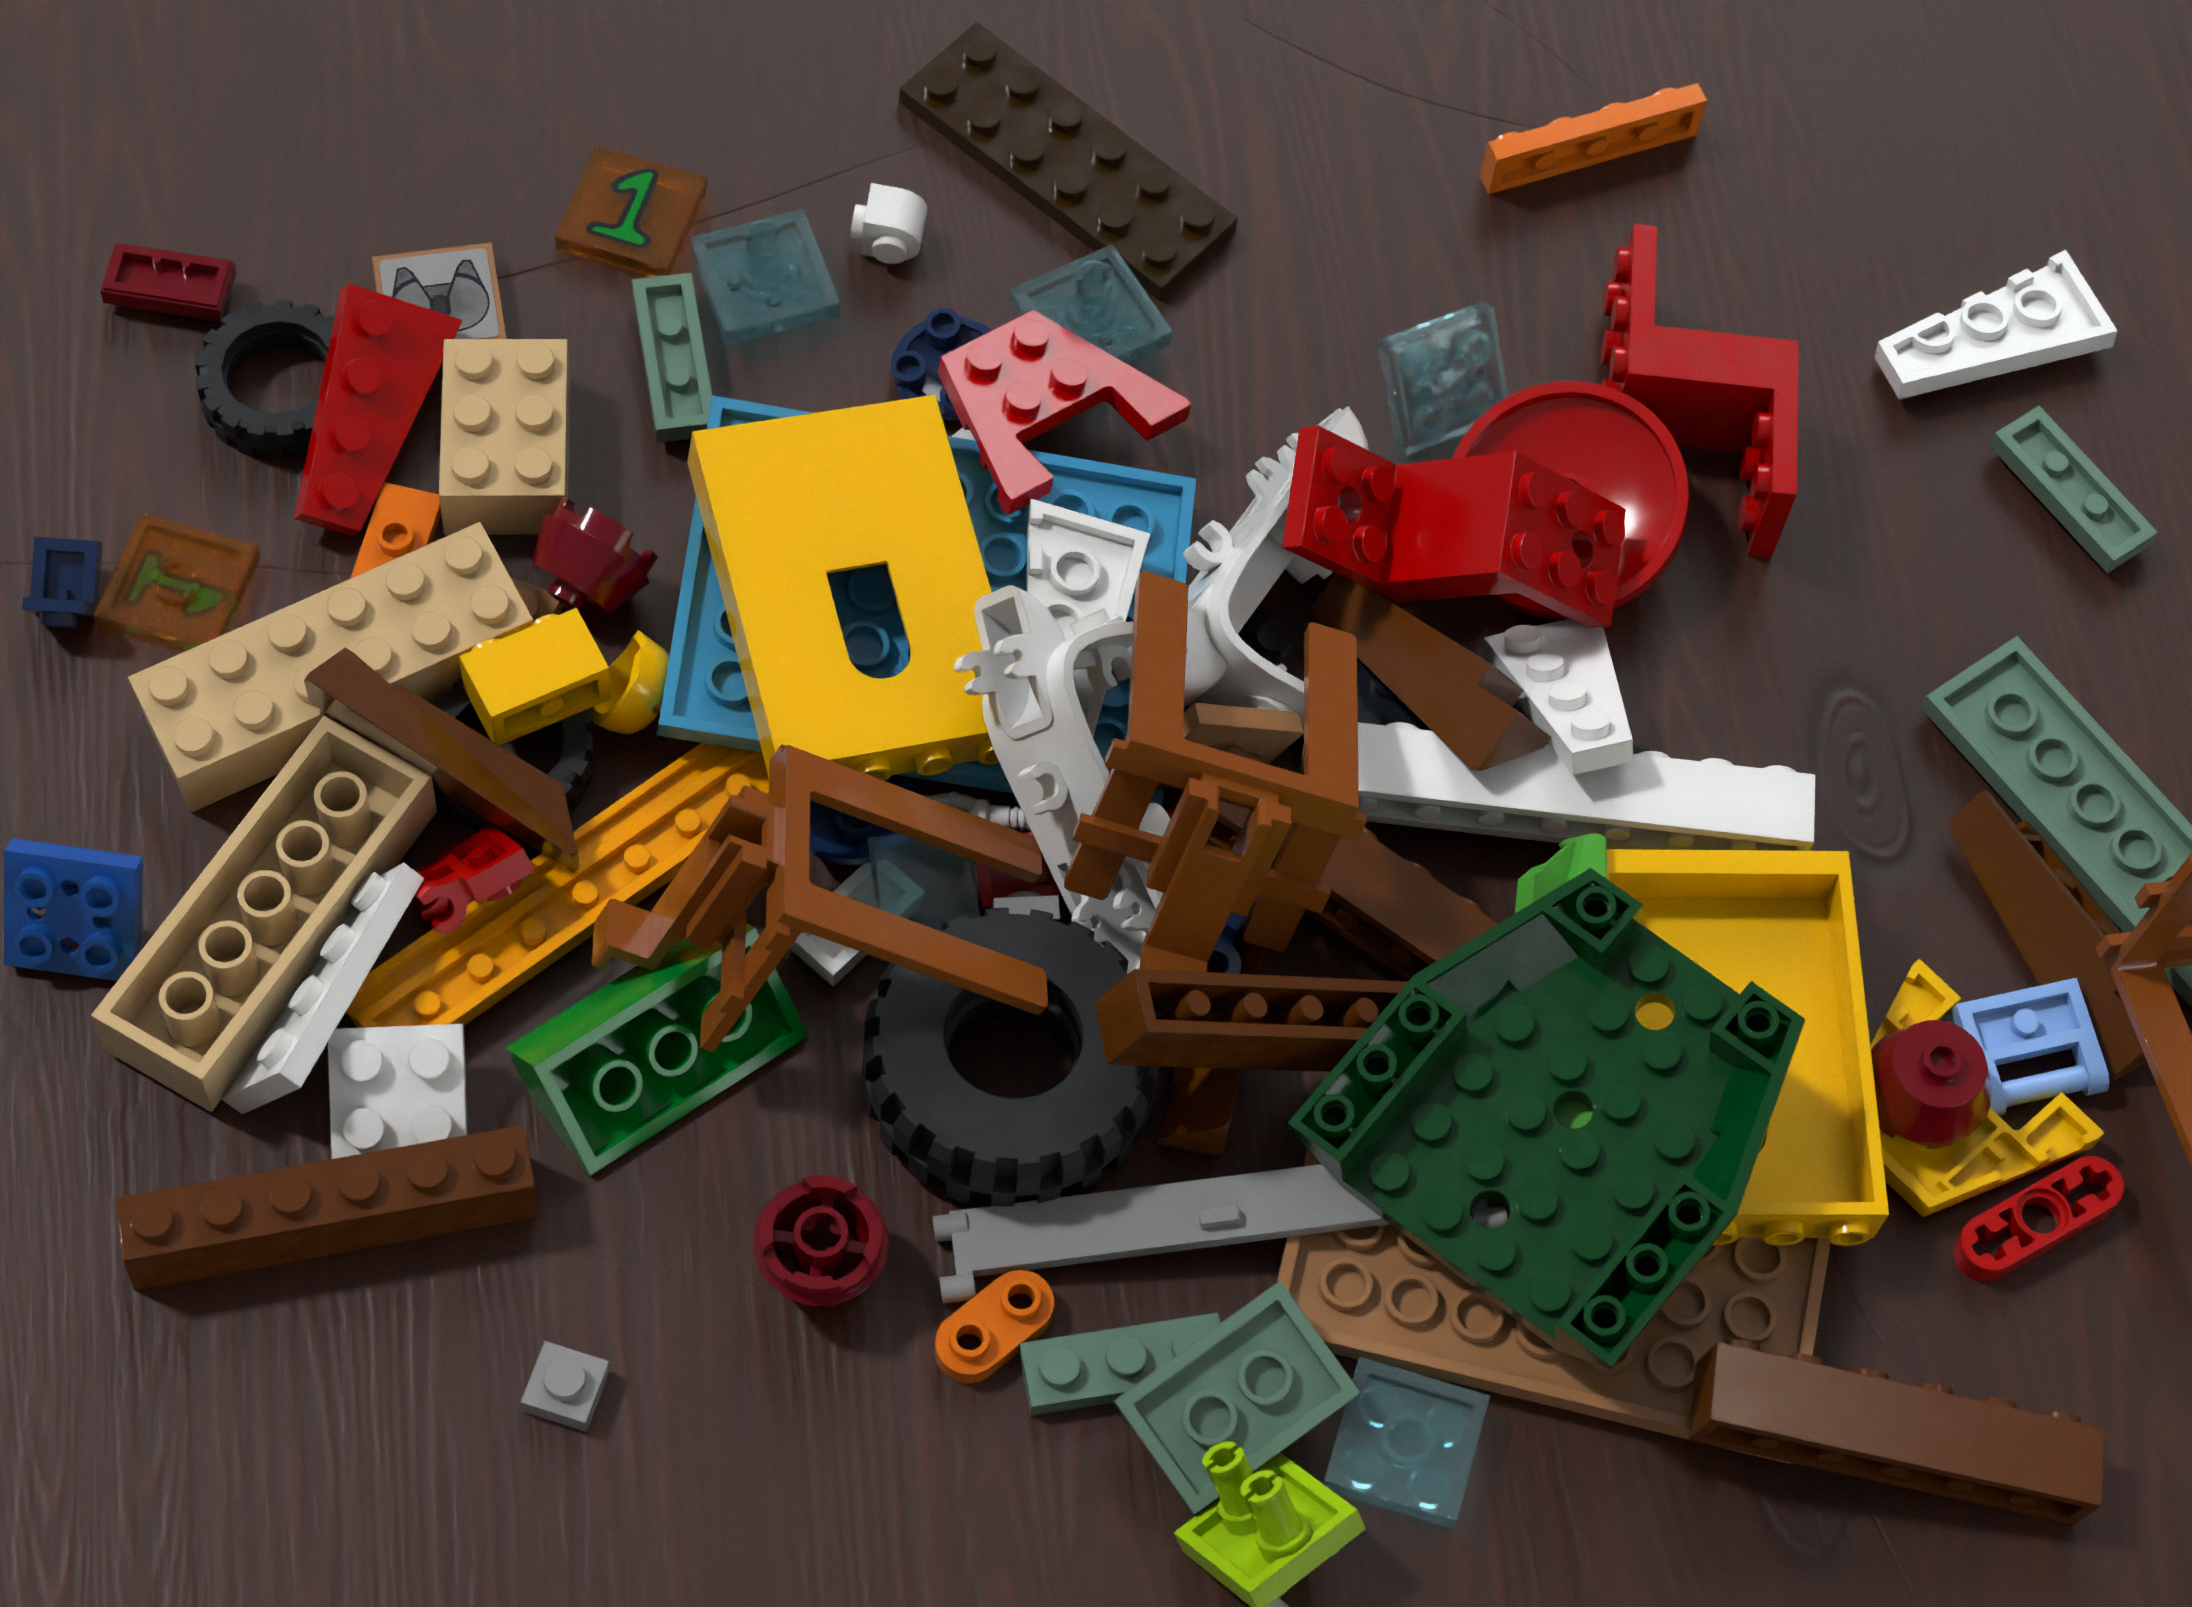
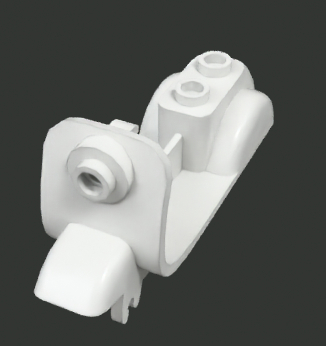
M1349 406L1343 410L1341 408L1337 409L1317 425L1369 451L1368 442L1361 424ZM1293 433L1286 439L1291 448L1284 445L1277 451L1280 463L1271 458L1262 457L1255 463L1260 472L1253 469L1246 475L1248 485L1256 497L1230 532L1221 523L1214 520L1199 531L1198 534L1209 543L1212 552L1207 550L1199 541H1196L1183 553L1186 561L1193 568L1200 570L1188 589L1184 707L1187 705L1191 707L1194 703L1289 711L1299 713L1302 726L1304 727V681L1287 673V668L1283 664L1275 666L1260 656L1238 635L1284 570H1287L1300 584L1305 583L1316 574L1325 579L1333 573L1282 548L1299 433ZM1338 496V507L1343 510L1341 498ZM1132 646L1127 647L1126 649L1132 654Z
M1008 585L984 595L976 601L974 614L983 651H973L957 658L954 664V671L964 673L973 670L975 673V678L969 680L965 685L964 692L968 695H983V718L993 749L1070 911L1071 921L1080 923L1095 932L1094 940L1102 947H1105L1107 944L1116 947L1129 961L1127 974H1129L1134 969H1140L1141 945L1163 895V892L1146 888L1147 870L1150 863L1126 856L1110 893L1104 900L1066 890L1064 888V878L1079 845V842L1072 840L1074 828L1081 813L1092 815L1110 774L1107 767H1105L1104 760L1096 746L1075 689L1073 670L1087 668L1088 680L1097 693L1117 685L1115 677L1111 672V667L1119 682L1130 678L1132 654L1126 648L1132 646L1134 621L1124 622L1121 615L1109 619L1104 608L1071 623L1070 627L1074 636L1066 639L1053 615L1041 602L1030 593L1013 585ZM1150 803L1138 829L1163 837L1170 818L1162 806L1157 803Z

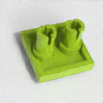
M1226 1441L1211 1447L1202 1459L1203 1466L1219 1498L1176 1530L1174 1535L1183 1553L1251 1607H1266L1325 1560L1336 1554L1366 1528L1358 1510L1282 1453L1279 1452L1253 1472L1244 1450L1241 1447L1238 1448L1236 1443Z

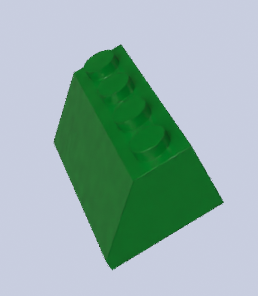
M746 923L745 955L759 937L756 928ZM686 938L680 946L673 945L655 971L638 965L505 1048L533 1102L584 1171L592 1175L809 1036L776 968L714 1052L700 1048V1031L703 1013L721 990L722 944L715 941L712 947L708 949L688 942Z

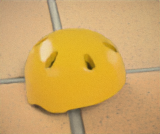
M638 630L622 654L609 666L612 699L591 707L589 714L592 721L609 731L625 735L636 733L647 727L661 711L669 655L666 650Z

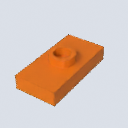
M384 482L351 578L432 543L441 518L439 494Z

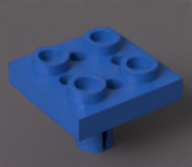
M12 838L4 850V965L118 981L141 951L143 856ZM31 907L36 908L37 910H42L44 908L46 912L42 915H39L33 912ZM69 937L68 942L72 944L78 943L79 947L71 948L67 946L63 938Z

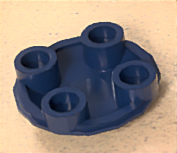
M939 308L930 312L925 322L917 324L901 338L892 355L891 378L900 398L903 400L936 395L942 420H959L937 373L940 358L942 355L992 330L985 324L959 316L954 310L948 308Z

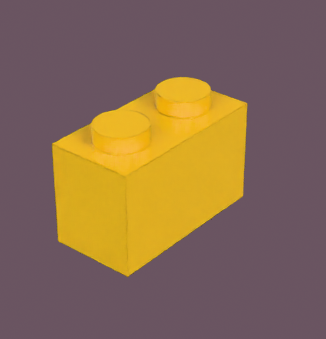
M577 608L560 615L548 614L542 616L524 630L502 639L491 638L475 645L468 653L459 656L463 688L489 738L499 746L612 699L609 666Z

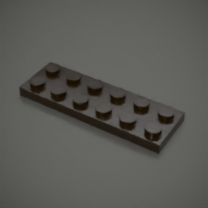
M978 22L899 88V103L1158 301H1161L1236 232L1238 218Z

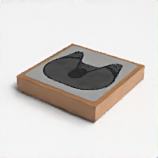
M492 242L372 257L378 293L463 320L454 339H507Z

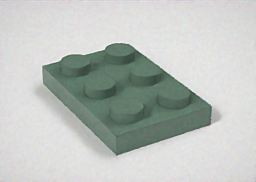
M1278 1281L1113 1402L1192 1514H1196L1218 1498L1202 1462L1205 1453L1211 1447L1226 1441L1236 1443L1238 1448L1241 1447L1244 1450L1252 1471H1255L1360 1394V1391L1281 1281Z

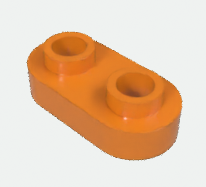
M1014 1270L998 1277L943 1321L936 1334L935 1359L940 1370L950 1379L966 1384L977 1383L990 1377L1019 1353L1020 1343L1035 1341L1049 1327L1054 1308V1296L1049 1284L1036 1273L1026 1270ZM1015 1294H1024L1032 1300L1033 1304L1026 1309H1017L1008 1300ZM972 1334L978 1337L982 1344L977 1349L965 1350L959 1346L957 1340L963 1335Z

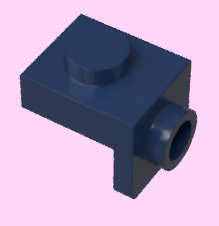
M34 537L30 597H23L22 610L40 614L39 625L78 628V617L97 618L103 543L91 540Z

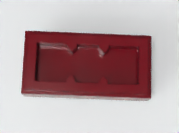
M115 242L100 293L105 304L221 322L235 280L236 269L234 261Z

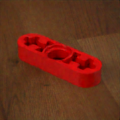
M2096 1156L2082 1157L1979 1214L1966 1223L1954 1242L1953 1257L1956 1265L1963 1274L1976 1281L1992 1282L2000 1279L2105 1219L2123 1195L2124 1183L2120 1172L2112 1163ZM2082 1182L2086 1185H2093L2097 1182L2102 1187L2103 1191L2099 1197L2094 1194H2088L2077 1200L2073 1207L2070 1208L2066 1199L2076 1192ZM2031 1204L2045 1207L2054 1217L2055 1230L2049 1233H2037L2031 1230L2023 1221L2022 1208ZM2005 1229L2007 1230L2010 1239L2002 1244L1994 1257L1989 1253L1979 1256L1974 1251L1973 1247L1978 1240L1983 1244L1990 1243L2001 1237Z

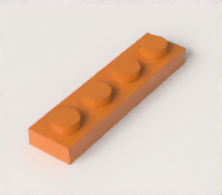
M1698 83L1678 89L1665 88L1650 97L1625 104L1621 102L1612 103L1603 107L1600 111L1575 118H1558L1546 126L1521 133H1505L1487 143L1479 177L1488 194H1492L1696 136L1707 99Z

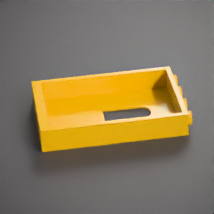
M936 395L693 431L687 463L768 777L770 759L781 744H788L883 781L888 780L892 775L917 771L920 775H935L947 771L954 764L977 760L985 765L1000 763L993 749L983 718V695H968L964 692L965 685L969 680L975 678V673L973 670L964 673L954 671V664L957 658L973 651H983L975 621L974 606L980 597L992 591ZM887 564L910 648V661L902 672L890 678L878 679L864 675L853 666L848 656L826 575L828 573Z
M1606 849L1607 879L1643 904L1642 925L1739 994L1752 981L1805 1018L1804 1027L1766 1131L1764 1146L1758 1154L1739 1211L1712 1246L1730 1244L1741 1237L1764 1238L1765 1243L1775 1246L1792 1245L1801 1242L1804 1238L1829 1237L1830 1242L1835 1245L1852 1246L1862 1244L1870 1238H1874L1889 1216L1849 851ZM1648 1003L1637 1011L1636 1018L1642 1026L1652 1030H1659L1667 1027L1673 1021L1674 1015L1667 1006L1661 1003Z

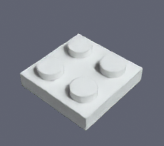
M464 1024L335 1029L328 1041L332 1159L468 1135Z

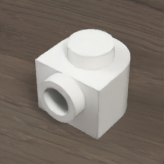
M871 183L867 206L855 205L850 239L861 241L860 255L872 256L884 263L897 264L911 259L920 251L927 205L919 195L909 190Z

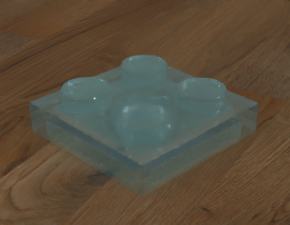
M1359 1357L1352 1381L1360 1391V1394L1345 1404L1323 1484L1336 1494L1453 1529L1458 1519L1490 1396Z

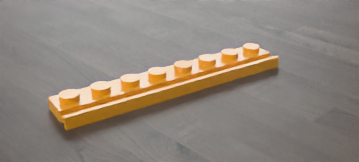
M700 743L573 831L579 855V866L575 872L570 871L541 853L530 861L535 871L520 879L522 885L515 892L493 902H488L486 899L479 903L475 900L467 905L465 918L458 928L445 934H438L432 929L368 973L345 1013L355 1023L356 1028L464 1024L465 1026L593 936L594 922L610 899H616L635 906L674 879L731 795L737 796L744 785L768 794L769 777L763 753Z

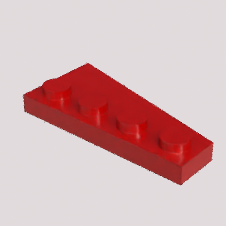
M350 283L340 290L294 515L295 520L349 536H353L361 531L443 362L444 339H454L463 320Z

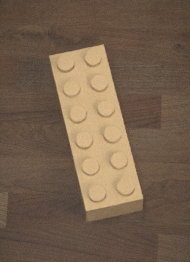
M478 522L128 676V679L142 713L192 813L279 774L323 716L359 736H363L309 703L304 679L309 672L346 647L354 652L396 690L401 685L433 705L442 693L448 696L454 691L453 684L462 678L459 656L468 653L475 645L484 640L505 638L528 628L534 621L481 522Z
M323 716L91 1014L102 1049L212 1112L321 956L320 951L328 937L338 926L344 923L355 907L351 904V899L360 884L374 872L381 875L395 868L437 813L432 776Z

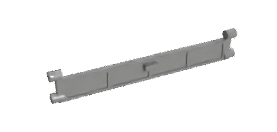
M1322 1164L1060 1197L1042 1203H1037L1036 1200L1015 1203L1014 1206L1008 1207L989 1206L949 1211V1214L933 1216L935 1241L952 1240L956 1275L940 1277L943 1304L972 1299L976 1295L974 1277L1003 1274L1014 1270H1034L1389 1224L1344 1190ZM1487 1200L1479 1202L1471 1212L1474 1222L1487 1229L1500 1227L1508 1220L1504 1205L1488 1207Z

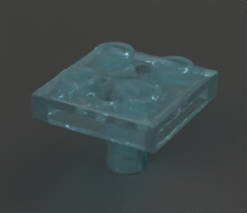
M804 209L690 237V252L725 346L840 316L838 296ZM740 284L742 285L739 291L730 290L731 288H737ZM770 301L771 304H776L779 301L781 305L777 308L767 306L766 303Z
M1113 244L1010 289L1009 304L1018 317L1035 310L1126 364L1171 345L1172 329ZM1102 339L1103 343H1107L1111 340L1112 345L1102 346L1097 341Z
M1484 301L1377 340L1395 448L1406 456L1465 434L1482 414L1496 403L1508 397L1495 309ZM1479 366L1478 372L1474 376L1469 377V372H1474L1475 367ZM1457 401L1456 409L1453 412L1448 413L1447 409H1451L1453 407V403L1451 402Z

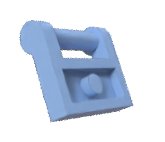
M2077 978L1959 1003L1950 1011L1953 1024L1969 1032L1983 1049L1992 1086L1990 1108L1998 1116L2004 1115L2007 1107L2055 1097L2061 1092L2069 1094L2082 1091L2084 1095L2089 1096L2106 1092L2109 1089L2107 1066ZM2069 1049L2072 1050L2076 1062L2075 1066L2005 1082H2001L1996 1068L1997 1065Z

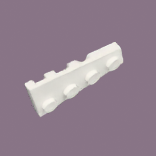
M2064 250L2050 257L2048 266L2034 273L2029 269H2025L2009 277L2005 287L1987 296L1980 291L1964 299L1960 309L1946 316L1936 313L1878 341L1874 358L1898 399H1903L2111 348L2114 345L2118 331L2068 252Z
M1030 499L1027 510V592L1033 595L1050 611L1061 627L1066 639L1074 636L1070 627L1071 623L1104 608L1109 619L1121 615L1124 622H1126L1150 533ZM1087 668L1073 670L1076 693L1093 737L1106 690L1097 693L1088 680Z
M1565 619L1538 626L1517 625L1507 629L1505 633L1484 637L1485 660L1524 690L1517 699V702L1532 722L1551 737L1548 743L1572 775L1633 762V739L1604 628H1589L1572 619Z
M402 863L381 875L374 872L360 884L351 899V904L355 907L344 923L338 926L328 937L320 951L321 956L223 1096L222 1100L243 1115L302 1087L424 880L421 875L405 863Z

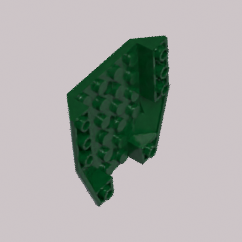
M1589 868L1413 975L1289 1120L1288 1127L1344 1190L1549 1345L1559 1351L1611 1370L1736 1217L1804 1027L1805 1018L1752 981L1740 994L1644 927L1642 925L1643 904L1598 872ZM1648 1003H1661L1672 1011L1674 1019L1667 1027L1652 1030L1639 1023L1636 1013L1642 1006ZM1578 1100L1585 1103L1591 1109L1593 1116L1586 1125L1580 1128H1567L1556 1120L1554 1112L1563 1102ZM1495 1199L1507 1206L1510 1216L1500 1227L1487 1229L1474 1222L1471 1217L1473 1208L1483 1200Z

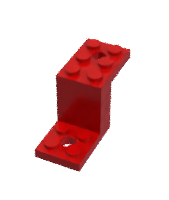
M1633 224L1627 247L1618 246L1616 249L1613 264V281H1607L1604 290L1602 314L1603 316L1611 317V330L1605 329L1602 340L1601 365L1610 366L1609 379H1603L1602 385L1621 391L1645 405L1666 426L1678 447L1741 453L1739 476L1740 480L1749 481V496L1744 495L1741 501L1738 523L1739 531L1748 532V556L1772 558L1797 496L1799 341L1654 325L1657 226Z
M1321 426L1299 428L1282 548L1399 603L1519 593L1589 628L1611 627L1614 602L1618 593L1617 576L1621 545L1625 537L1626 509L1516 451L1396 465ZM1338 496L1341 498L1343 510L1338 507Z

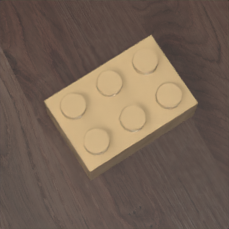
M444 339L439 501L444 535H451L478 522H481L487 535L539 534L543 516L545 514L552 515L563 497L569 498L570 367L567 339Z

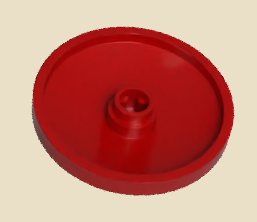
M1558 381L1539 384L1516 392L1496 403L1482 414L1463 436L1452 458L1516 451L1626 509L1625 537L1621 545L1617 576L1618 593L1613 610L1627 604L1651 587L1672 562L1685 534L1689 515V486L1686 468L1681 452L1669 430L1651 410L1633 397L1616 389L1590 382ZM1519 593L1490 595L1500 603L1531 616L1557 620L1570 619Z

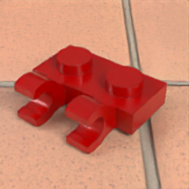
M487 825L435 854L437 860L424 867L412 868L424 878L421 886L415 893L417 900L421 904L414 909L423 920L433 919L430 921V924L438 934L449 933L458 928L463 922L467 905L472 899L477 903L484 899L488 902L503 899L515 892L522 885L520 879L532 873L535 869L524 848L494 825Z

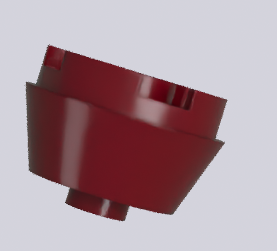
M563 497L552 515L545 514L543 516L531 568L541 579L550 585L547 593L570 609L577 608L578 611L583 606L597 614L608 616L650 583L647 575L658 557L653 551L646 548L640 556L629 547L630 539L634 535L633 533L590 506L583 516L574 513L573 506L575 503L569 498Z
M1923 1021L1887 1034L1871 1049L1879 1128L1889 1137L1893 1138L1897 1134L1912 1142L1927 1145L1926 1149H1939L1966 1138L1976 1131L1985 1120L1992 1100V1086L1988 1065L1980 1044L1963 1028L1946 1021Z
M830 1175L804 1177L801 1179V1182L791 1185L775 1195L759 1215L753 1234L754 1257L766 1281L785 1297L800 1304L818 1308L838 1305L866 1290L880 1274L887 1258L889 1245L886 1223L874 1202L858 1190L857 1186L852 1182Z

